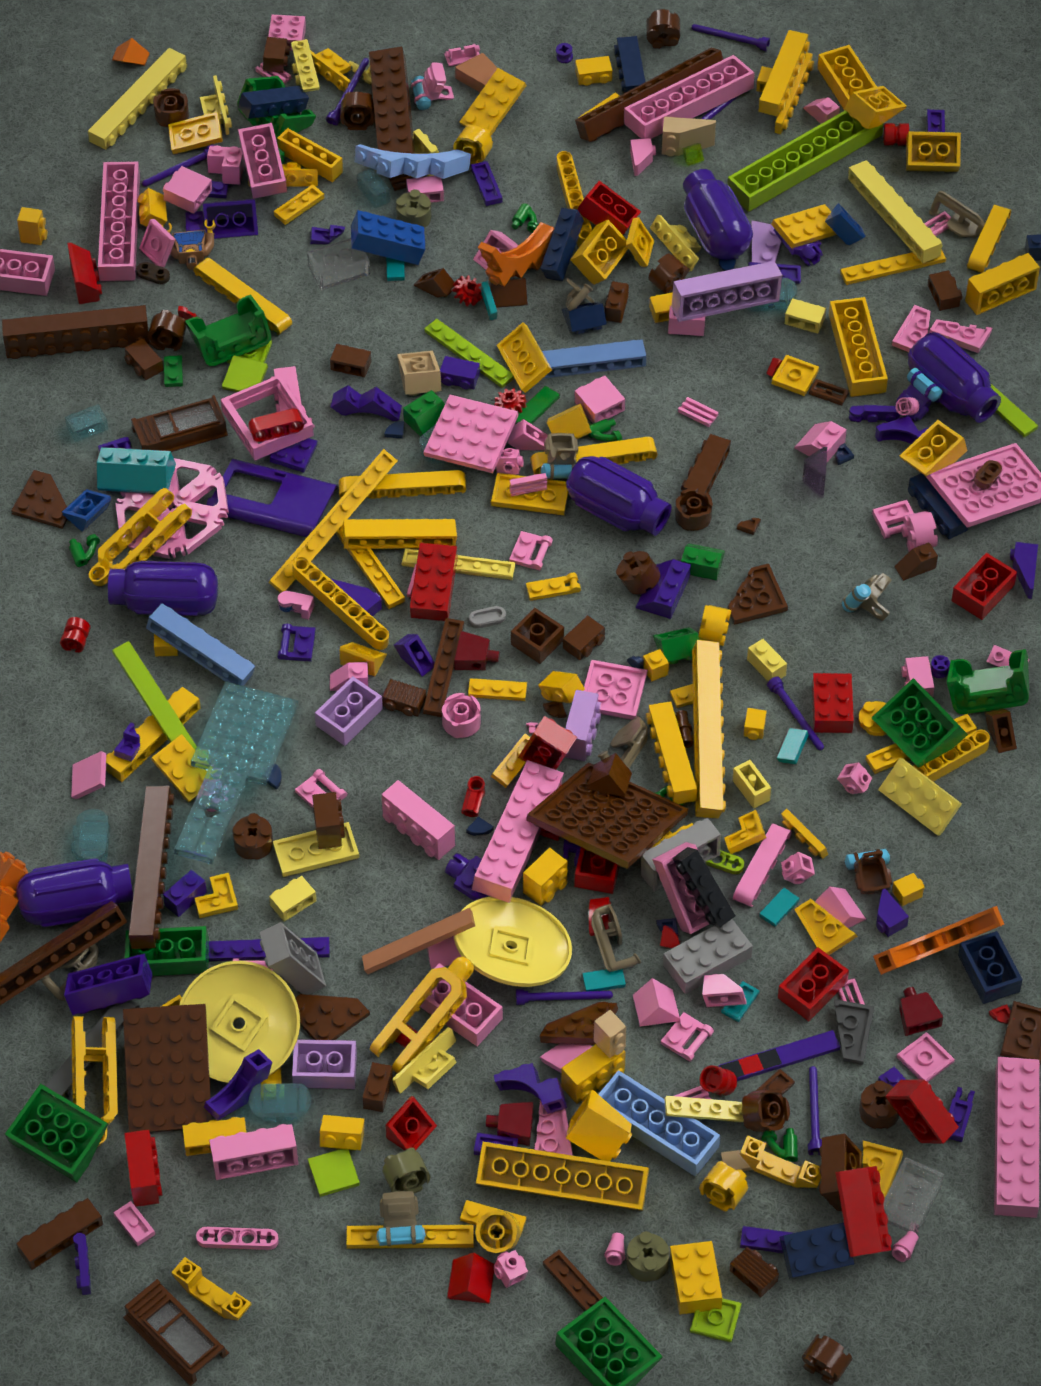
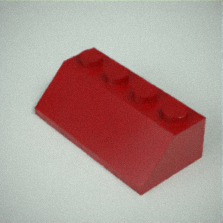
M877 1166L835 1172L850 1257L891 1251L892 1239L888 1233V1217L884 1210V1195L881 1192V1177Z

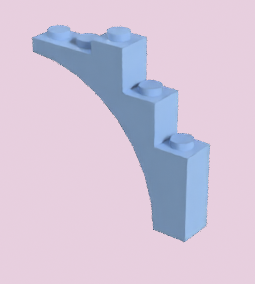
M360 144L355 148L354 162L375 169L377 174L388 178L401 174L420 178L431 174L444 179L468 171L471 154L459 149L429 154L398 153L370 148Z

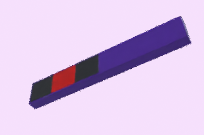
M831 1030L723 1063L718 1067L731 1070L736 1075L737 1081L838 1051L841 1047L834 1031Z

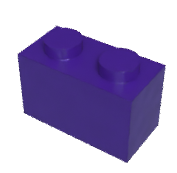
M445 356L440 369L441 383L446 386H460L462 389H475L480 375V363Z
M191 869L163 894L165 907L177 917L181 916L195 903L196 897L207 893L205 880Z

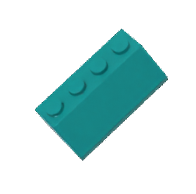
M101 447L97 459V489L101 491L156 494L163 488L169 490L176 462L171 451Z

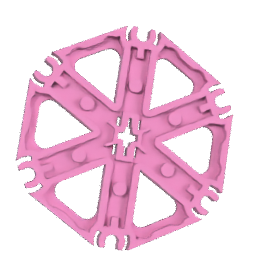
M174 458L176 467L169 487V491L174 494V500L157 519L161 521L170 512H173L178 506L185 503L192 509V515L188 522L207 526L193 538L186 539L185 526L183 525L166 541L165 545L161 546L153 554L154 556L170 559V553L173 558H176V552L181 551L183 556L186 555V551L190 554L221 530V526H224V522L220 518H228L227 513L229 514L223 476L220 473L215 475L217 473L216 469L210 465ZM186 468L199 471V475L179 490L178 469ZM213 488H217L218 503L215 506L195 503ZM120 492L122 497L125 498H117L118 504L115 503L118 527L120 528L126 523V510L138 511L154 494ZM148 526L128 545V548L131 550L135 549L153 529Z

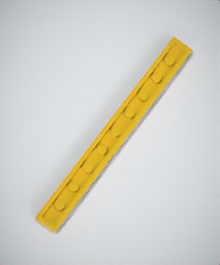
M383 449L268 583L280 593L286 591L296 580L293 576V560L302 556L312 561L341 528L344 520H348L398 460Z

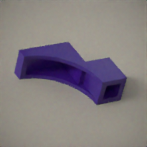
M347 385L333 393L331 408L344 416L364 412L381 415L391 421L399 420L402 405L377 387L361 395Z
M906 416L876 426L875 438L878 442L883 440H900L912 444L928 428L918 431L910 416Z
M259 1049L244 1057L234 1077L219 1093L205 1102L204 1108L218 1121L246 1105L252 1088L268 1079L273 1062Z
M533 1063L523 1064L518 1068L504 1070L494 1075L495 1083L500 1091L523 1090L529 1092L542 1102L547 1114L567 1108L563 1088L558 1078L546 1079L540 1083L538 1072Z

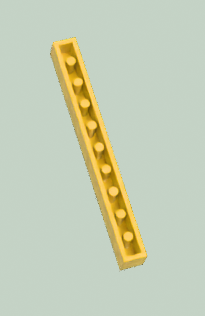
M697 640L692 649L694 770L697 787L695 817L719 818L726 808V801L723 800L725 793V784L723 783L725 767L722 766L725 751L722 750L724 733H721L724 717L721 716L723 700L720 696L723 691V683H720L723 670L720 666L722 650H719V642Z

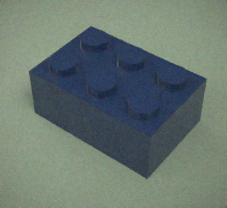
M998 931L960 943L958 956L983 1004L1020 992L1023 979Z
M844 1222L779 1237L789 1279L854 1265L853 1257H850Z

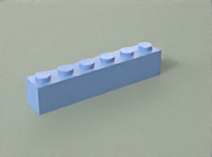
M643 339L542 351L552 368V371L544 378L646 366V352Z
M161 604L149 617L146 629L237 690H240L253 675L255 665L249 660L244 659L233 649H229L218 639L213 638L203 629L198 628L188 619L174 612L172 608Z

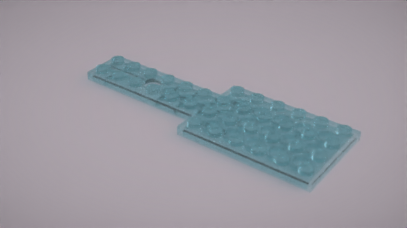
M225 681L191 760V766L208 771L175 846V855L213 864L246 782L249 781L266 786L297 710L299 700ZM206 809H215L219 814L209 818L205 816L204 811Z

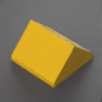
M581 403L547 420V425L552 434L570 433L579 439L592 433Z
M354 642L340 646L339 649L340 665L367 662L368 674L376 676L387 656L386 653Z

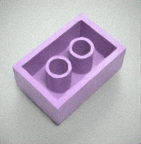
M352 676L315 712L316 726L345 746L383 709L382 696Z
M581 690L575 691L565 729L570 730L577 738L566 754V758L586 761L587 755L591 756L593 748L591 743L592 740H595L597 733L596 724H599L601 719V702H598L599 694Z
M297 1040L293 1053V1088L355 1089L356 1041Z

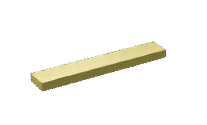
M405 549L402 566L415 567L419 550ZM458 555L456 573L513 580L515 562Z

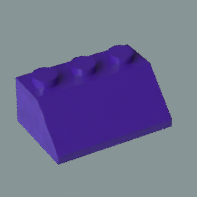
M255 199L203 203L204 222L207 219V226L209 227L213 225V220L216 224L213 229L214 239L258 235Z
M674 559L656 564L660 571V579L655 587L652 589L649 587L645 590L646 593L641 594L635 607L636 609L668 619L672 618L690 578L691 564Z

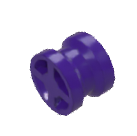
M568 43L557 45L556 58L559 62L569 63L573 60L572 46Z
M938 655L932 659L930 667L932 676L944 678L948 675L950 661L947 657Z

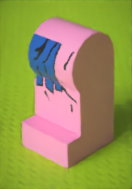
M283 591L278 595V604L281 611L301 613L302 618L309 620L315 605L314 596L291 591Z

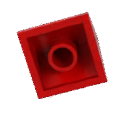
M411 1096L385 1125L386 1138L404 1151L408 1148H415L416 1150L437 1125L415 1097Z
M476 1253L453 1259L447 1299L489 1304L495 1264Z

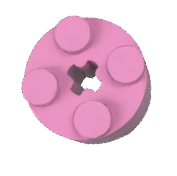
M924 511L903 516L904 526L901 527L903 537H906L908 540V551L926 543H930L932 547L937 546L938 537L934 535L936 524L931 512Z
M456 693L449 696L442 706V725L445 731L454 738H465L479 730L481 709L478 700L471 695L470 697L466 696L464 693Z

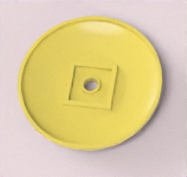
M490 896L471 902L462 909V911L467 908L472 910L475 927L455 935V945L460 955L471 960L474 969L487 978L506 985L532 987L544 985L557 979L568 967L572 955L570 937L561 922L544 908L520 898L512 897L510 903Z
M230 961L207 969L189 985L179 1004H206L210 1078L220 1082L229 1083L241 1066L244 1057L258 1049L273 1062L269 1075L273 1074L290 1057L298 1040L300 1014L293 992L278 974L257 963ZM237 1018H242L245 1021V1025L241 1029H236L233 1026V1022Z

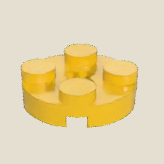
M866 702L859 712V725L870 735H886L872 719L886 704L885 702Z

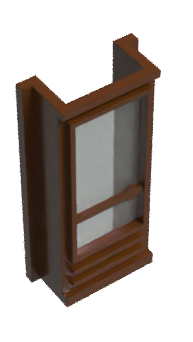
M215 395L209 399L139 419H131V428L133 433L136 432L142 450L173 452L228 436L226 421Z
M158 1279L125 1305L126 1315L123 1317L125 1321L190 1386L197 1381L196 1373L218 1354L222 1358L229 1354L225 1347L161 1285Z

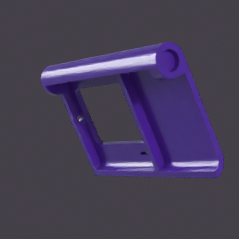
M237 459L231 460L223 475L225 489L235 472L281 483L271 504H264L226 494L229 514L227 513L228 518L303 537H308L320 523V519L335 489L338 488L336 484ZM217 488L212 497L208 498L206 505L215 506L218 503Z

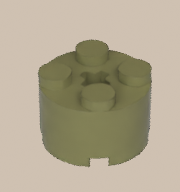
M416 189L401 195L396 200L397 220L417 224L424 228L427 227L432 216L430 199Z
M408 1148L404 1152L389 1155L384 1159L385 1164L382 1172L391 1192L413 1191V1193H417L423 1189L422 1185L425 1182L429 1183L430 1173L421 1155L416 1152L415 1148Z
M647 1231L634 1237L627 1247L626 1264L629 1273L635 1279L643 1282L655 1281L663 1277L669 1265V1246L660 1236Z

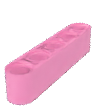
M776 824L770 826L766 839H763L734 892L733 900L750 907L753 906V900H756L761 892L760 887L767 881L770 869L773 870L778 861L776 860L778 855H781L786 846V840L790 839V830Z

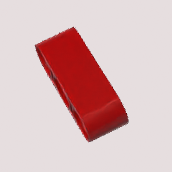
M292 408L253 418L249 421L248 427L253 440L263 442L298 433L303 430L304 423L299 410Z

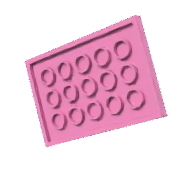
M1017 443L953 463L926 476L967 528L1041 503V472ZM986 461H997L1002 466L999 478L988 489L977 487L974 483V478L979 469Z

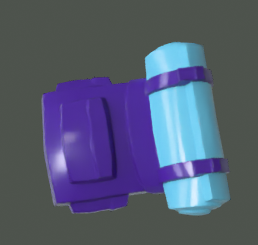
M913 368L907 375V380L911 384L899 395L897 401L902 397H913L919 402L918 412L915 415H908L916 422L921 420L929 411L928 408L932 402L939 403L938 399L942 394V390L937 384L928 379L922 371Z

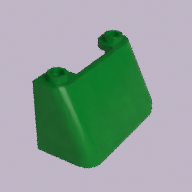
M278 76L246 79L237 106L243 92L283 88L285 84ZM305 109L301 112V115L299 113H290L248 119L245 115L244 117L253 126L272 123L277 142V138L287 128L298 133L310 127L314 123L316 115L311 110Z
M251 294L239 299L236 305L238 313L209 325H205L200 317L185 320L187 329L207 365L216 366L231 360L233 356H241L270 342L271 333L265 313Z
M1026 649L1012 652L1009 656L1008 666L973 671L968 660H951L947 686L953 709L959 714H969L1025 705L1029 700V670Z

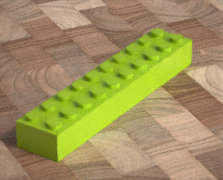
M845 110L728 177L727 185L734 192L738 202L750 212L882 136L884 123L879 127L866 129Z

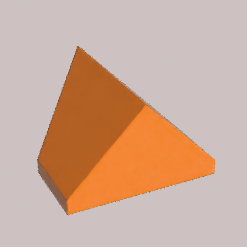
M131 38L117 47L112 60L145 66L150 53Z

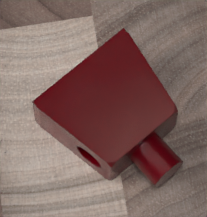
M461 631L454 659V669L486 670L487 661L499 662L500 651L490 650V640L488 638Z
M914 987L904 989L903 994L905 998L900 1000L899 1011L905 1036L941 1027L943 1015L927 992L917 994Z
M533 1102L501 1104L499 1116H486V1127L497 1128V1136L517 1138L518 1144L530 1146Z

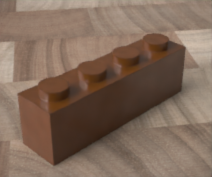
M710 434L708 439L703 441L702 451L696 455L695 465L690 467L688 479L682 483V491L688 488H698V491L709 494L730 452L731 440Z
M88 1198L78 1201L68 1211L59 1213L49 1223L40 1225L35 1232L23 1236L16 1243L18 1252L31 1270L74 1244L73 1237L77 1233H83L86 1236L102 1226V1216Z

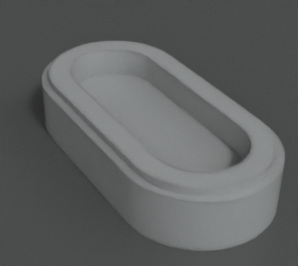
M500 606L475 610L469 615V623L475 628L500 624L506 619V611Z

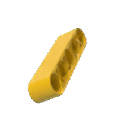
M998 205L993 206L970 255L967 265L968 269L981 273L984 272L985 267L990 262V255H993L996 243L1001 238V232L1004 231L1007 225L1006 222L1007 218H1010L1011 209Z
M977 730L966 736L948 752L919 768L916 765L913 767L934 782L988 750L990 735L985 730Z

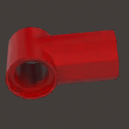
M474 776L468 780V788L461 810L462 814L469 817H478L482 799L485 796L484 780L479 776Z

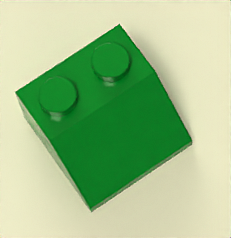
M430 390L403 408L404 421L425 442H428L445 404L439 396Z
M689 543L685 546L681 562L691 564L690 575L717 581L725 550Z
M687 627L653 635L657 649H661L669 664L678 663V660L684 658L692 660V649L696 641L699 640L698 632Z

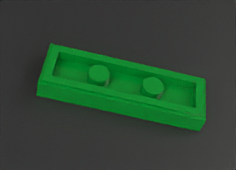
M544 386L526 404V408H522V413L518 412L515 424L523 419L533 424L560 398V394Z

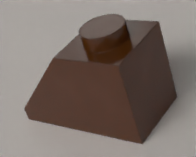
M441 268L423 274L414 286L439 298L442 296L447 297L452 293L451 289L454 287V281L445 269Z
M926 543L913 548L894 567L904 581L935 569L938 555L931 544Z
M997 709L985 712L987 728L998 753L1017 749L1010 711Z

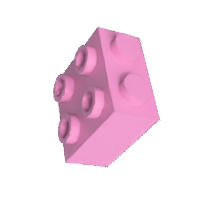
M272 15L268 37L287 38V45L290 46V51H293L291 42L304 40L306 29L305 16Z
M181 166L178 171L174 172L172 179L165 183L163 187L164 200L194 214L212 192V179Z
M606 376L597 378L591 383L575 390V403L577 405L581 403L585 415L593 424L625 411V398Z

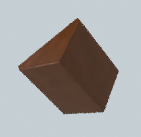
M524 277L510 278L505 287L500 284L494 285L489 281L496 308L528 305L526 279Z
M614 753L594 764L586 789L625 797L632 772L621 758Z

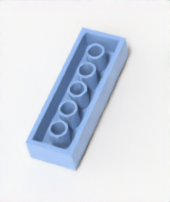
M619 1070L599 1093L607 1103L632 1124L631 1133L634 1138L695 1177L719 1148L720 1135L694 1118L667 1116L663 1098Z

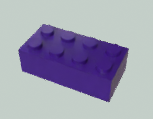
M145 953L69 973L67 975L64 996L72 1015L85 1014L90 1010L104 1009L109 1005L123 1004L128 1000L142 999L150 995L152 971Z

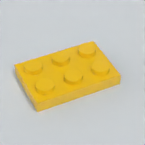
M218 112L168 124L173 154L223 142Z
M182 734L151 758L188 802H191L200 795L201 787L204 783L216 779L219 780L216 773Z

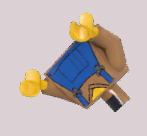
M207 219L205 220L204 225L207 228V233L206 230L172 233L175 242L170 255L174 259H178L180 264L187 263V268L193 270L197 266V262L205 260V257L214 248L213 229L216 226L214 220L213 225L210 227L207 226ZM168 223L170 228L168 232L170 233L172 230V225Z

